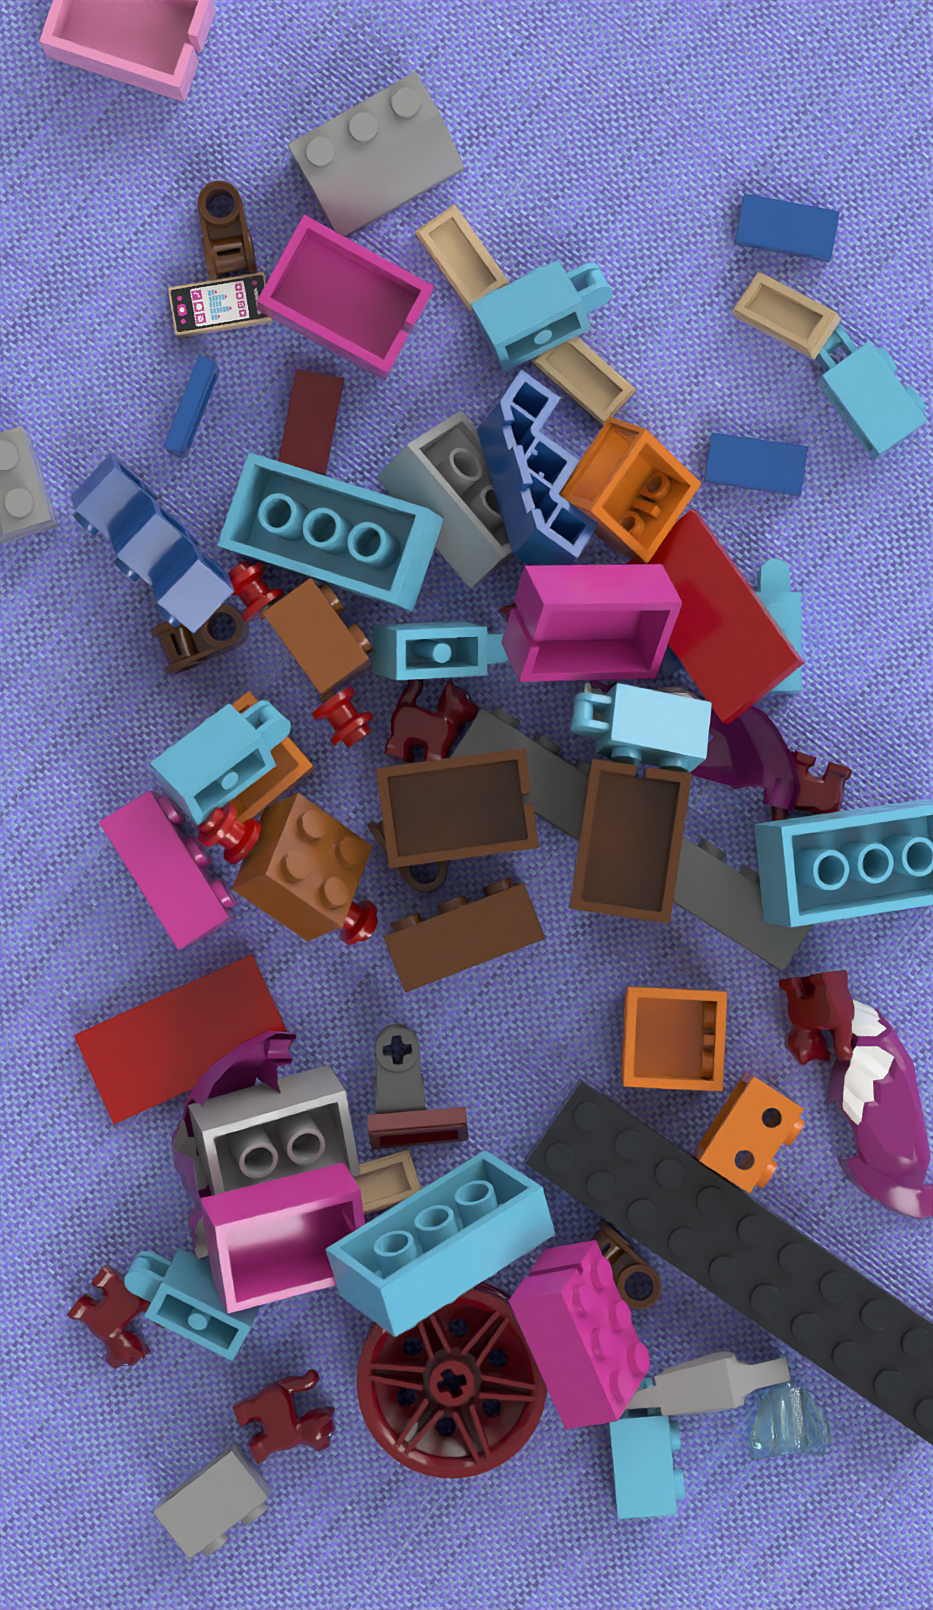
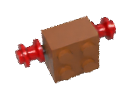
M249 560L243 561L227 573L235 590L230 596L238 595L246 606L241 615L245 623L258 616L261 620L265 618L268 620L322 695L319 699L322 705L311 715L315 720L327 719L335 732L330 741L334 746L344 742L348 749L372 732L367 724L374 717L371 712L358 713L350 702L355 694L352 686L343 689L337 694L336 692L372 667L371 661L367 656L373 652L372 645L356 623L347 628L342 622L339 615L345 612V609L327 583L318 588L310 578L284 597L285 593L281 588L269 589L263 581L262 576L266 570L263 562L252 565Z
M296 793L265 808L259 822L250 818L241 823L235 818L236 807L228 802L222 808L216 806L206 820L197 826V829L200 830L198 841L205 847H211L219 843L225 847L223 851L224 860L232 865L243 860L232 890L307 942L339 928L340 940L347 945H353L358 941L364 942L374 933L378 924V918L376 917L377 906L370 900H363L358 904L353 901L373 846L301 794Z

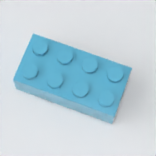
M249 452L217 546L235 555L256 562H263L265 565L308 579L311 578L321 583H327L330 586L413 612L444 518L428 508Z
M922 799L754 824L764 923L797 927L933 905V799Z
M484 1150L325 1250L340 1296L396 1337L402 1332L413 1328L419 1321L444 1305L452 1303L458 1296L483 1280L494 1276L499 1270L519 1257L533 1251L538 1245L554 1236L555 1231L543 1187Z

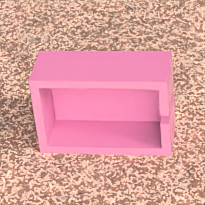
M53 0L39 42L48 58L185 102L199 62L195 50L202 52L216 11L212 0Z

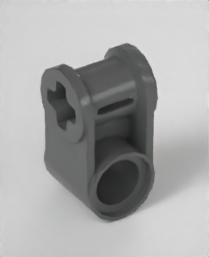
M388 1025L379 1032L375 1043L376 1076H374L376 1114L425 1110L423 1073H421L420 1049L417 1036L412 1029L405 1025ZM396 1035L401 1036L403 1044H411V1049L403 1051L402 1059L394 1060L390 1051H383V1046L390 1045L392 1036Z

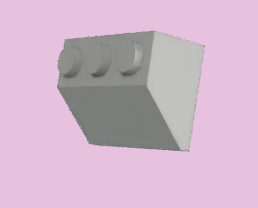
M416 71L288 144L292 161L332 230L344 237L353 234L465 169L442 116Z
M460 410L408 443L376 477L393 498L428 508L444 518L435 547L452 566L453 570L472 589L501 568L514 555L496 499L477 428Z
M329 1064L278 1079L280 1093L263 1083L207 1099L204 1107H201L198 1103L188 1105L196 1147L212 1195L343 1162L352 1177L361 1175L346 1090Z

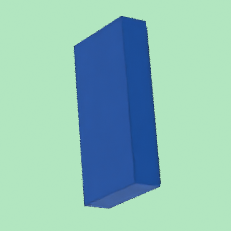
M744 193L734 244L830 262L840 211Z
M201 355L198 356L164 443V448L168 453L183 459L188 456L220 373L216 362Z
M712 432L703 483L800 497L808 446Z

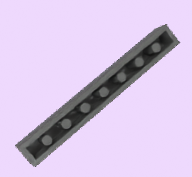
M495 707L492 713H489L482 708L450 758L526 748L532 793L522 795V804L533 803L536 815L578 841L589 765L579 759L574 766L570 765L557 756L562 748L546 737L536 733L533 740L516 730L520 721L507 712ZM683 837L673 903L776 969L784 971L813 924L786 927L764 923L759 874L745 865L738 872L722 862L727 854L713 844L701 839L697 846Z

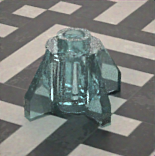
M790 1380L768 1386L769 1391L760 1393V1406L748 1440L750 1460L758 1461L775 1457V1455L786 1456L803 1453L805 1455L821 1456L827 1454L826 1445L831 1444L829 1423L810 1396L808 1389L798 1388V1381Z

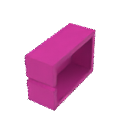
M303 215L257 299V310L386 381L407 342L408 333H412L432 296L435 286L312 218Z
M662 564L525 566L514 599L517 608L511 609L501 644L519 682L656 678L682 605V600Z
M149 790L99 821L177 949H184L236 918L231 908L237 905L238 902L223 879L213 880L205 867L212 860L204 846L198 841V838H193L192 836L188 839L180 827V824L185 822L186 818L179 806L166 794L161 796L160 793Z
M344 1162L200 1199L213 1285L227 1313L337 1285L325 1249L365 1225L361 1189Z
M596 1240L544 1249L530 1269V1277L523 1279L509 1299L511 1308L565 1429L616 1422L621 1417L651 1367L648 1350L643 1343H640L631 1322L630 1309L627 1303L620 1297L613 1280L611 1265L603 1257Z

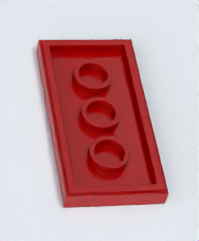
M693 509L688 511L675 522L648 564L663 565L682 600V605L668 642L669 646L708 702H711V707L720 720L729 725L805 662L701 515ZM632 558V559H631L628 563H626L625 565L647 564V563H644V562H642V561H639V560H637V559Z
M251 954L74 1035V1038L113 1124H116L193 1089L198 1080L217 1061L243 1042L267 1031L288 1032L254 954Z

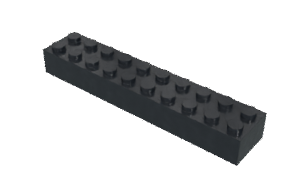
M579 1078L524 1158L525 1164L933 1445V1322Z

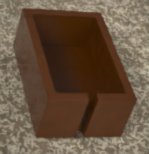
M526 748L376 768L389 868L539 848L533 803L522 804V795L532 793Z
M592 759L589 765L568 908L670 924L692 774L646 767L643 779L634 778L637 765Z
M511 877L483 887L486 895L485 898L468 904L465 895L436 905L440 915L422 921L418 912L390 923L393 933L384 936L405 993L546 939L525 884L521 883L514 886Z

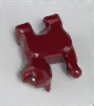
M423 679L408 680L407 687L401 693L391 717V737L387 739L384 754L392 759L414 763L415 755L412 749L415 746L425 748L423 762L447 759L448 752L456 740L458 729L466 722L475 720L478 714V706L472 701L469 692L455 686L453 681H448L438 699V711L431 712L416 705V700L424 686Z
M792 751L791 754L795 759L801 788L793 810L809 812L812 816L839 812L843 803L845 781L851 777L852 770L848 767L828 762L823 777L817 778L812 776L808 770L814 766L817 758L798 751ZM771 805V822L787 819L789 810Z
M830 971L811 974L805 977L778 980L779 987L786 992L788 998L787 1009L792 1023L791 1030L784 1041L787 1051L799 1061L800 1065H805L814 1060L828 1062L830 1060V1052L821 1029L833 1030V1047L837 1057L842 1061H849L853 1057L851 1038L855 1008L848 990L847 971Z
M106 1264L91 1282L96 1288L103 1290L104 1297L99 1303L85 1293L83 1297L77 1300L67 1316L72 1320L83 1322L95 1337L104 1342L106 1349L105 1361L109 1366L114 1369L121 1366H134L141 1358L144 1359L151 1350L141 1336L127 1329V1326L141 1312L146 1313L151 1302L131 1293L125 1286V1277L121 1276L120 1272Z
M310 1369L305 1375L288 1376L267 1384L254 1396L246 1397L234 1403L232 1408L241 1427L248 1425L254 1420L260 1422L264 1431L252 1436V1441L249 1442V1447L257 1464L264 1462L274 1452L289 1450L300 1444L310 1446L316 1451H323L330 1446L331 1437L336 1428L333 1418L335 1408L331 1406L315 1408L300 1417L297 1413L293 1397L294 1393L310 1390L317 1385L320 1377L316 1370Z

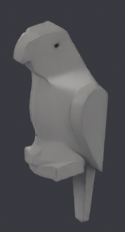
M721 1351L679 1365L664 1367L663 1372L654 1377L656 1385L636 1391L625 1409L660 1407L662 1416L692 1415L741 1408L745 1405V1397L755 1389L791 1380L787 1357L749 1363L741 1359L737 1360L735 1354L730 1351Z

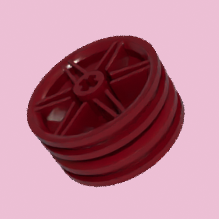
M482 1281L458 1296L452 1303L444 1305L419 1321L413 1328L402 1332L396 1337L376 1322H372L362 1347L357 1369L356 1383L359 1406L363 1419L376 1442L393 1459L405 1467L424 1475L438 1478L455 1479L476 1476L488 1472L511 1459L527 1443L535 1431L544 1410L547 1387L509 1303L511 1297L499 1288ZM457 1318L465 1320L468 1324V1331L462 1336L453 1335L449 1330V1324L452 1320ZM416 1337L422 1342L423 1348L419 1354L409 1355L404 1351L403 1344L408 1338ZM496 1348L504 1350L508 1356L507 1362L499 1367L492 1365L488 1358L491 1350ZM446 1369H452L455 1375L464 1374L466 1378L460 1379V1389L453 1391L449 1384L441 1386L439 1381L444 1380V1371ZM402 1387L414 1389L416 1392V1399L410 1405H402L397 1400V1392ZM485 1399L499 1400L501 1411L497 1416H488L483 1412L482 1404ZM444 1416L451 1417L456 1425L455 1431L449 1436L441 1435L436 1429L437 1421Z

